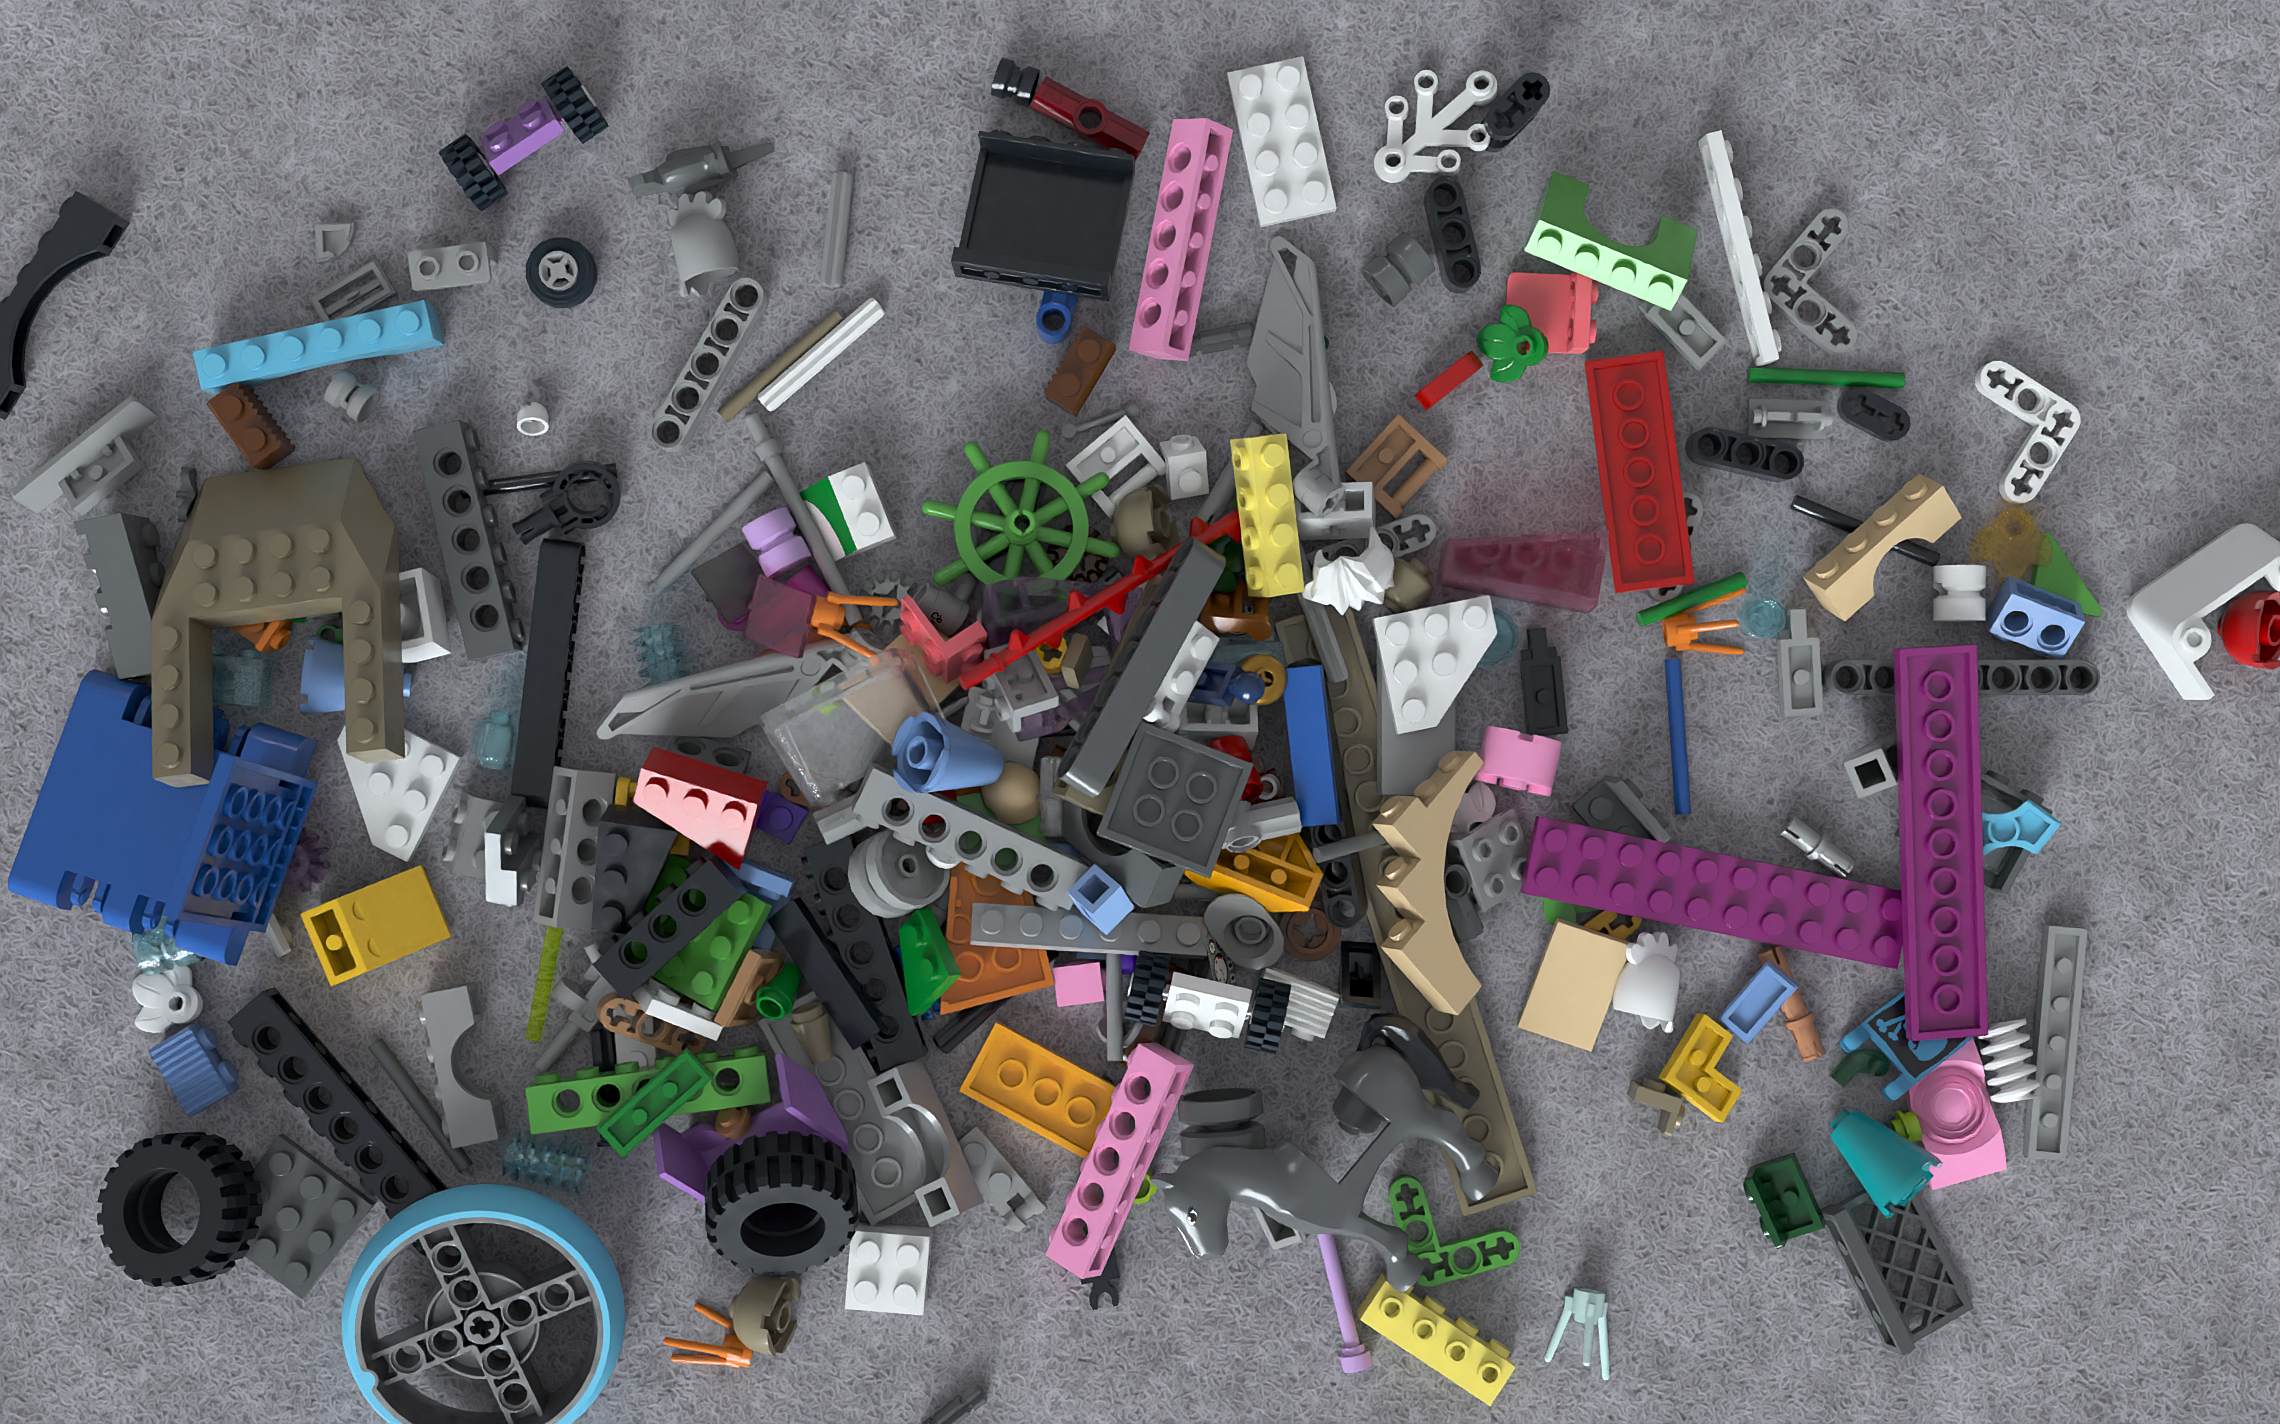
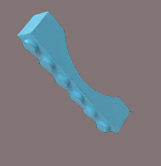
M421 300L192 352L201 390L217 395L232 383H239L252 388L283 376L321 366L364 358L405 354L445 345L436 306L426 300Z

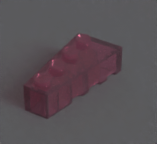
M1610 530L1590 533L1565 532L1554 535L1528 534L1501 538L1500 536L1448 539L1441 548L1435 585L1588 614L1598 606Z

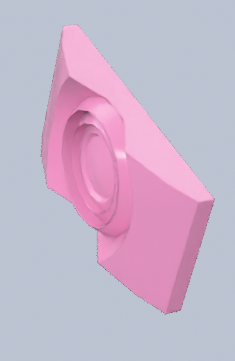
M1971 1037L1972 1039L1904 1093L1908 1110L1915 1113L1921 1127L1922 1141L1918 1142V1146L1935 1155L1943 1162L1940 1169L1933 1165L1929 1169L1934 1175L1929 1181L1930 1189L1932 1190L2007 1169L2001 1128L1989 1100L1984 1066L1973 1037Z

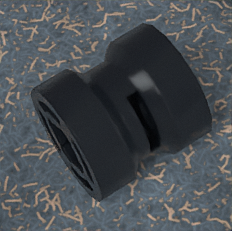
M1002 57L994 76L991 95L1001 99L1005 97L1011 98L1012 95H1015L1014 99L1017 104L1029 107L1038 84L1040 69L1028 66L1020 71V67L1016 66L1013 60Z

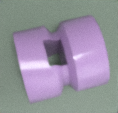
M787 507L773 510L742 528L751 549L762 552L758 560L768 579L780 575L812 557L802 536L793 534L797 525Z

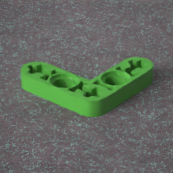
M1404 1174L1395 1177L1391 1181L1388 1195L1397 1227L1406 1233L1407 1225L1413 1220H1421L1427 1225V1233L1422 1239L1412 1240L1408 1238L1409 1251L1416 1254L1421 1260L1428 1258L1431 1264L1442 1262L1443 1260L1439 1254L1446 1252L1447 1262L1452 1269L1451 1272L1445 1273L1443 1265L1432 1269L1433 1275L1430 1277H1426L1422 1272L1420 1278L1416 1281L1419 1285L1425 1287L1436 1286L1507 1266L1518 1258L1520 1243L1517 1237L1505 1228H1495L1439 1244L1426 1195L1419 1180L1414 1176ZM1407 1183L1410 1189H1417V1192L1411 1195L1415 1210L1422 1206L1423 1212H1410L1401 1218L1400 1212H1408L1403 1198H1396V1194L1401 1192V1185ZM1499 1237H1503L1508 1243L1512 1242V1246L1506 1248L1507 1255L1500 1256L1498 1251H1491L1486 1253L1489 1261L1483 1262L1482 1252L1477 1245L1478 1242L1483 1241L1485 1249L1495 1247L1497 1245L1496 1239ZM1461 1247H1469L1475 1252L1473 1263L1467 1267H1460L1454 1263V1254Z

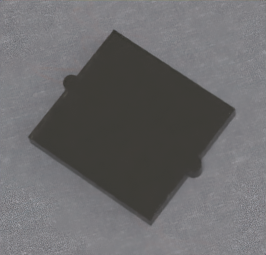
M747 539L691 571V574L707 595L705 600L709 603L712 602L727 625L771 601L784 591L774 577L769 579L766 577L759 564V555L755 549H751Z

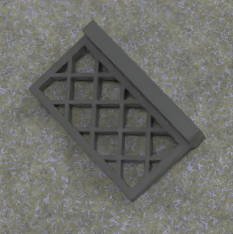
M1863 1189L1837 1205L1830 1204L1820 1210L1826 1221L1825 1228L1885 1349L1905 1355L1916 1348L1915 1342L1974 1307L1918 1195L1904 1207L1900 1206V1209L1890 1207L1893 1212L1898 1213L1893 1235L1891 1236L1876 1231L1881 1212L1874 1201L1870 1200L1871 1197L1867 1191ZM1863 1202L1874 1205L1868 1228L1858 1225L1851 1212V1209ZM1910 1206L1914 1214L1909 1212ZM1907 1217L1917 1219L1922 1228L1917 1244L1901 1239ZM1861 1230L1866 1232L1865 1238ZM1875 1235L1891 1240L1885 1262L1876 1260L1871 1252ZM1927 1241L1929 1242L1931 1248L1926 1247ZM1900 1243L1916 1248L1910 1270L1894 1266ZM1925 1251L1935 1254L1939 1262L1934 1278L1919 1274ZM1878 1265L1883 1266V1271H1882V1272H1881V1270H1880V1268H1879ZM1892 1270L1908 1274L1902 1297L1892 1294L1888 1286ZM1944 1276H1946L1949 1283L1943 1282ZM1917 1278L1933 1282L1927 1305L1911 1300ZM1942 1286L1951 1288L1959 1304L1946 1311L1936 1308ZM1896 1300L1901 1301L1900 1306H1898ZM1910 1304L1925 1309L1921 1325L1912 1331L1906 1322ZM1934 1312L1939 1313V1315L1933 1318Z

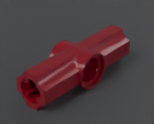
M1047 76L1038 88L1030 106L1032 110L1075 132L1082 140L1091 141L1104 149L1118 148L1134 155V163L1150 132L1109 111L1100 101L1087 99ZM1086 112H1092L1099 116L1101 123L1094 129H1088L1081 125L1079 118Z

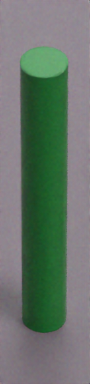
M1738 572L1636 612V620L1641 627L1745 587L1747 586L1746 577L1742 572Z

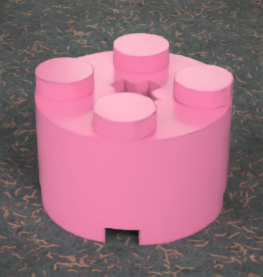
M1487 726L1479 751V757L1484 763L1473 780L1496 785L1497 778H1499V787L1521 791L1526 790L1527 785H1529L1528 792L1550 797L1562 742L1534 734L1533 736L1523 734L1516 730Z

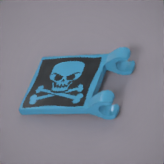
M1903 990L1841 1038L1839 1044L1845 1052L1849 1053L1858 1048L1867 1039H1872L1900 1073L1898 1077L1880 1090L1883 1098L1887 1102H1892L1901 1097L1972 1038L1961 1037L1921 1041L1907 1039L1905 992Z

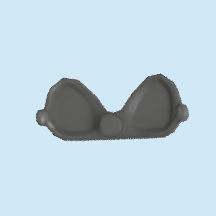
M181 467V482L186 491L176 492L177 498L184 499L178 509V522L187 521L198 496L197 472L192 467Z

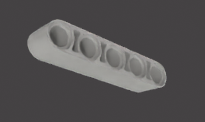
M749 277L740 278L730 286L650 427V437L663 450L671 453L680 452L689 445L766 311L768 295L756 280ZM747 289L757 290L758 299L754 305L750 307L740 305L739 298L743 291ZM727 323H736L738 325L737 336L731 341H723L720 337L721 328ZM709 356L717 357L719 360L718 370L712 375H703L701 372L703 360ZM689 390H696L699 394L698 404L692 409H684L681 402L683 395ZM669 424H677L680 429L679 438L673 443L666 444L662 438L663 429Z

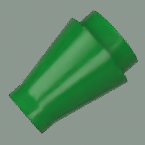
M786 963L781 971L757 992L756 1007L766 1018L780 1020L792 1012L801 981L804 978L796 964Z

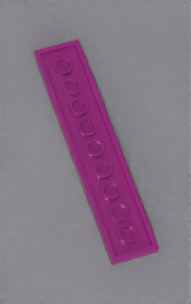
M1977 644L1894 648L1906 1038L1911 1041L1987 1036L1988 1013Z
M1541 816L1535 817L1520 892L1523 894L1898 969L1903 946L1901 890L1668 842L1663 843L1653 839Z

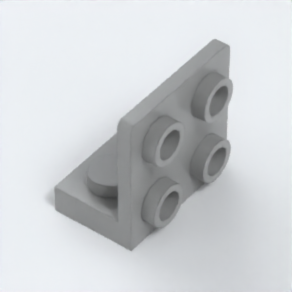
M1506 808L1468 833L1449 834L1445 865L1458 864L1467 869L1471 877L1469 895L1477 911H1487L1521 888L1528 847L1515 809Z

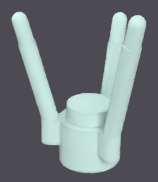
M1574 1288L1573 1296H1565L1563 1312L1544 1356L1546 1362L1552 1360L1571 1313H1575L1574 1321L1585 1323L1583 1364L1585 1366L1590 1364L1594 1325L1598 1323L1602 1378L1604 1380L1610 1378L1606 1317L1608 1302L1605 1301L1604 1292Z

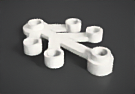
M1430 70L1420 71L1414 79L1415 91L1418 94L1415 134L1405 143H1403V121L1409 114L1408 102L1402 96L1390 97L1385 103V113L1388 119L1387 145L1382 147L1374 158V169L1378 177L1389 183L1403 181L1411 172L1440 173L1443 176L1452 177L1461 168V159L1456 151L1444 150L1438 157L1416 156V154L1425 146L1469 147L1474 151L1486 149L1490 143V136L1483 124H1474L1468 130L1445 129L1472 105L1485 106L1494 101L1497 96V80L1492 73L1484 70L1472 73L1467 79L1466 89L1432 118L1433 95L1438 89V78ZM1424 79H1429L1433 82V85L1430 88H1422L1419 83ZM1480 80H1484L1489 84L1487 88L1482 90L1477 89L1474 85ZM1394 105H1401L1404 108L1399 114L1390 112V108ZM1475 133H1482L1486 137L1482 142H1474L1471 139ZM1391 157H1397L1401 161L1395 167L1388 166L1386 162ZM1451 158L1455 160L1456 164L1452 168H1445L1442 162L1445 159Z

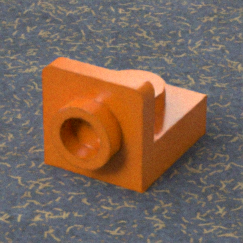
M286 619L230 628L254 643L255 649L261 653H273L274 650L279 651L290 639L292 632L288 629L293 622Z

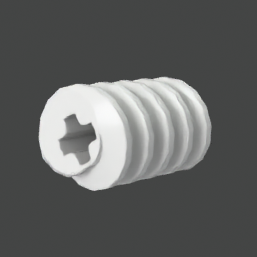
M2026 1019L1988 1024V1035L1977 1036L1978 1039L1990 1041L1991 1043L1980 1050L1982 1055L1994 1057L1993 1061L1984 1065L1985 1070L1997 1072V1076L1988 1080L1987 1084L1999 1087L2001 1090L1990 1097L1991 1101L2006 1103L2042 1097L2030 1094V1091L2040 1086V1081L2027 1078L2029 1074L2037 1070L2036 1065L2023 1062V1060L2033 1055V1050L2020 1047V1044L2030 1039V1035L2017 1032L2016 1030L2027 1023Z

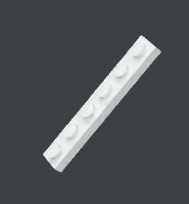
M1722 130L1706 134L1698 141L1754 364L1755 367L1779 359L1778 352L1781 351V340L1777 330H1772L1768 314L1772 312L1771 301L1766 291L1762 292L1759 277L1762 275L1761 261L1756 253H1752L1749 241L1752 238V226L1748 216H1743L1740 201L1743 199L1742 186L1738 178H1733L1730 163L1733 162L1732 147L1728 140H1724Z

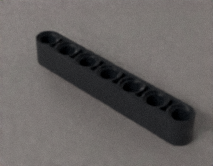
M544 538L540 546L511 795L525 797L526 807L548 809L554 766H561L562 757H558L559 749L563 750L566 718L562 717L563 711H567L571 680H567L568 672L572 673L575 641H572V634L577 632L580 603H576L577 595L581 596L584 564H581V557L586 555L584 542Z
M1304 658L1289 664L1286 668L1321 665V663L1313 658ZM1324 670L1340 822L1336 825L1341 832L1339 840L1356 835ZM1325 825L1309 826L1313 849L1336 842L1329 839L1326 835ZM1359 852L1321 863L1316 862V865L1319 866L1323 873L1320 887L1326 917L1334 927L1339 929L1353 927L1366 915L1368 910V900ZM1333 861H1340L1347 867L1348 876L1346 879H1340L1334 875L1332 871ZM1340 900H1347L1353 904L1355 908L1354 917H1347L1341 913L1339 909Z

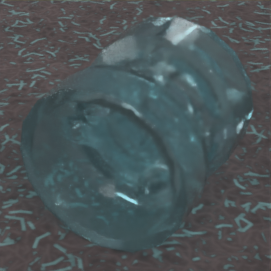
M1771 599L1755 600L1747 603L1739 614L1741 630L1747 636L1754 639L1774 637L1784 629L1786 624L1784 608L1778 602Z

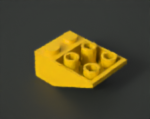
M423 865L371 884L300 914L330 986L355 978L453 936Z

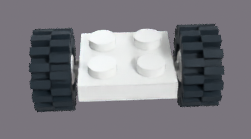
M1144 950L1139 951L1135 972L1132 973L1127 994L1129 998L1124 1020L1155 1027L1161 998L1164 996L1163 1000L1167 1002L1162 1021L1169 1022L1179 1029L1195 1028L1208 1031L1218 1038L1234 1037L1239 1039L1244 1020L1249 1019L1244 1048L1276 1055L1288 1011L1287 1006L1291 992L1290 984L1260 978L1253 1005L1250 1004L1251 989L1178 972L1173 973L1171 985H1166V988H1164L1171 957Z

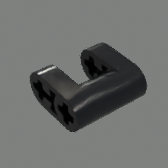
M1535 72L1525 73L1491 106L1480 124L1484 125L1486 132L1494 140L1484 150L1493 153L1503 150L1535 118L1550 95V85L1544 76ZM1505 114L1509 124L1498 129L1497 126L1504 119L1503 115ZM1476 133L1477 142H1482L1486 138L1484 134Z

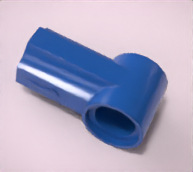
M1044 291L1040 308L1036 314L1037 332L1043 341L1049 344H1058L1068 338L1071 332V323L1078 296ZM1050 315H1058L1065 323L1060 330L1050 331L1043 326L1044 319Z

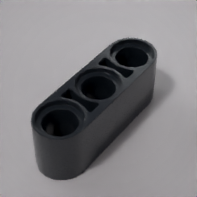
M1442 176L1435 179L1427 189L1424 196V207L1442 282L1450 292L1456 294L1465 293L1479 280L1481 265L1463 189L1456 179ZM1438 189L1447 190L1452 196L1453 203L1449 206L1439 205L1434 199L1433 192ZM1446 227L1456 228L1461 234V243H1447L1443 238V229ZM1455 265L1465 266L1470 272V280L1466 283L1456 281L1452 276V267Z
M1706 427L1694 432L1688 437L1685 444L1687 457L1697 465L1771 482H1783L1797 477L1804 467L1802 452L1791 444L1716 427ZM1702 436L1709 438L1713 442L1714 451L1711 456H1705L1699 451L1698 441ZM1739 445H1744L1751 451L1752 459L1748 465L1740 463L1737 459L1736 451ZM1777 454L1785 455L1788 458L1789 469L1785 474L1779 472L1774 465Z

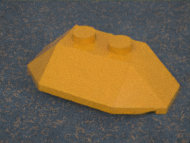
M1299 833L1261 840L1259 845L1244 852L1236 853L1228 851L1227 848L1221 849L1210 879L1186 869L1184 871V874L1197 885L1223 895L1229 893L1247 895L1259 902L1267 912L1308 911L1323 877L1322 871L1316 865Z

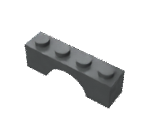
M1056 777L1040 812V817L1051 826V830L1073 845L1081 857L1096 864L1116 881L1135 904L1147 908L1169 903L1185 869L1096 835L1103 815L1092 813L1051 793L1058 778Z

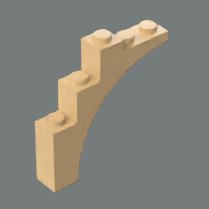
M1451 751L1439 761V768L1434 774L1417 786L1414 791L1415 796L1396 795L1388 799L1381 806V813L1372 823L1400 856L1386 867L1385 875L1376 886L1404 917L1403 920L1397 922L1390 929L1389 937L1380 947L1436 1011L1459 1015L1482 987L1466 964L1453 936L1446 908L1444 884L1446 846L1454 815L1467 786L1484 763L1475 751Z

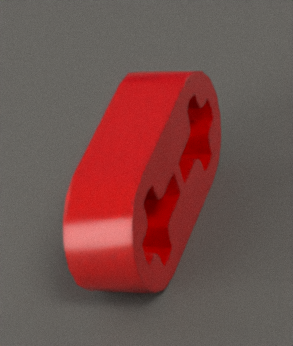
M1471 350L1414 396L1425 411H1427L1484 365L1473 350Z

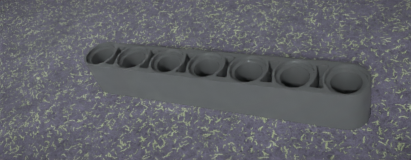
M1193 536L1188 537L1176 551L1058 766L1057 777L1090 798L1097 796L1108 782L1225 568L1226 558Z
M1836 660L1828 663L1821 673L1822 685L1831 694L1895 695L1894 660ZM1977 660L1978 695H2086L2096 690L2101 678L2096 665L2087 660ZM1841 667L1847 669L1850 675L1849 683L1844 688L1837 684L1835 678L1836 672ZM1880 667L1887 671L1889 677L1887 684L1882 688L1876 684L1874 678L1876 671ZM1997 667L2004 673V682L2000 687H1996L1992 682V673ZM2035 668L2040 669L2043 675V680L2039 687H2035L2031 681V673ZM2074 668H2077L2081 673V682L2077 687H2074L2070 681V674Z

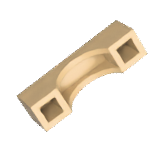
M1919 473L1912 480L1908 481L1883 506L1879 507L1854 532L1847 535L1827 556L1819 560L1803 578L1822 607L1843 621H1846L1874 596L1873 582L1876 569L1883 556L1894 545L1910 538H1921L1934 543L1962 517L1944 486Z

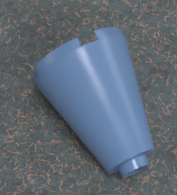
M310 635L307 641L310 645L314 646V650L305 649L300 694H306L305 699H308V704H300V712L315 714L345 710L343 644L320 636ZM402 664L403 696L410 697L413 674L405 673V665Z
M919 712L920 715L917 717H908L896 733L891 756H897L898 769L892 768L893 775L899 786L908 792L927 793L991 785L998 780L1003 771V756L996 746L933 713Z

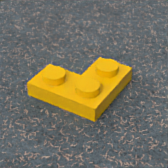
M1697 1013L1658 1079L1714 1121L1723 1123L1742 1092L1741 1088L1714 1069L1733 1035L1706 1014Z

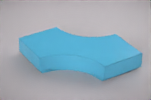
M2030 799L2010 812L1994 814L1982 811L1983 857L1990 851L2005 846L2022 847L2037 854L2062 822Z

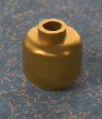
M1253 654L1242 658L1237 663L1244 671H1252L1259 674L1265 683L1263 696L1257 702L1247 704L1268 705L1277 701L1283 695L1287 685V673L1283 664L1276 657L1268 654Z

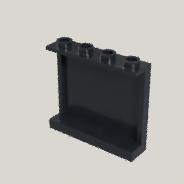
M1003 130L979 131L980 151L959 247H954L951 259L955 277L1109 301L1135 176L1134 155L1118 148H1108L1106 150L1093 149L1080 142H1069L1068 144L1055 143L1042 136L1023 138L1012 136V134Z

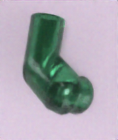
M1855 1049L1843 1058L1829 1076L1845 1088L1857 1073L1874 1074L1876 1077L1884 1076L1890 1069V1062L1882 1052L1876 1049Z

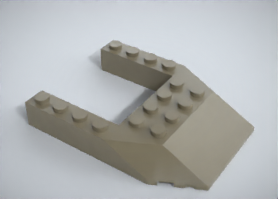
M351 457L205 479L169 558L151 621L152 779L176 788L209 784L214 771L212 629L342 612L346 754L365 763L405 759L398 528L385 511L379 500L378 493L374 486L369 483L366 473L357 458Z

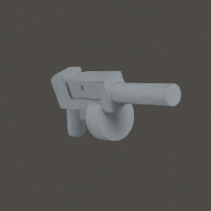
M598 939L584 945V949L592 963L584 972L583 977L586 980L593 981L586 991L565 977H562L552 989L553 995L571 1010L568 1012L567 1019L569 1021L535 1063L536 1067L545 1073L551 1069L581 1029L589 1032L599 1020L596 1008L600 999L606 994L616 992L592 965L602 956L597 951L601 947Z

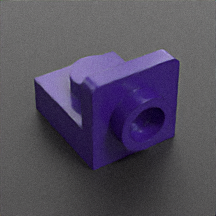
M766 788L756 827L790 845L809 810L787 800L772 789Z

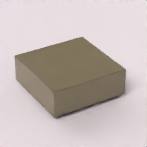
M1075 633L1061 661V670L1068 687L1081 689L1094 658L1088 636Z

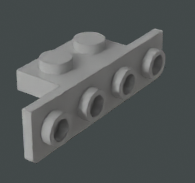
M129 396L10 492L13 499L38 514L64 494L72 509L82 516L85 515L144 467L129 441L159 418V416L153 409L135 396Z

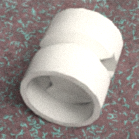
M1933 566V588L1939 591V596L1933 599V621H1986V599L1980 596V591L1986 588V566Z

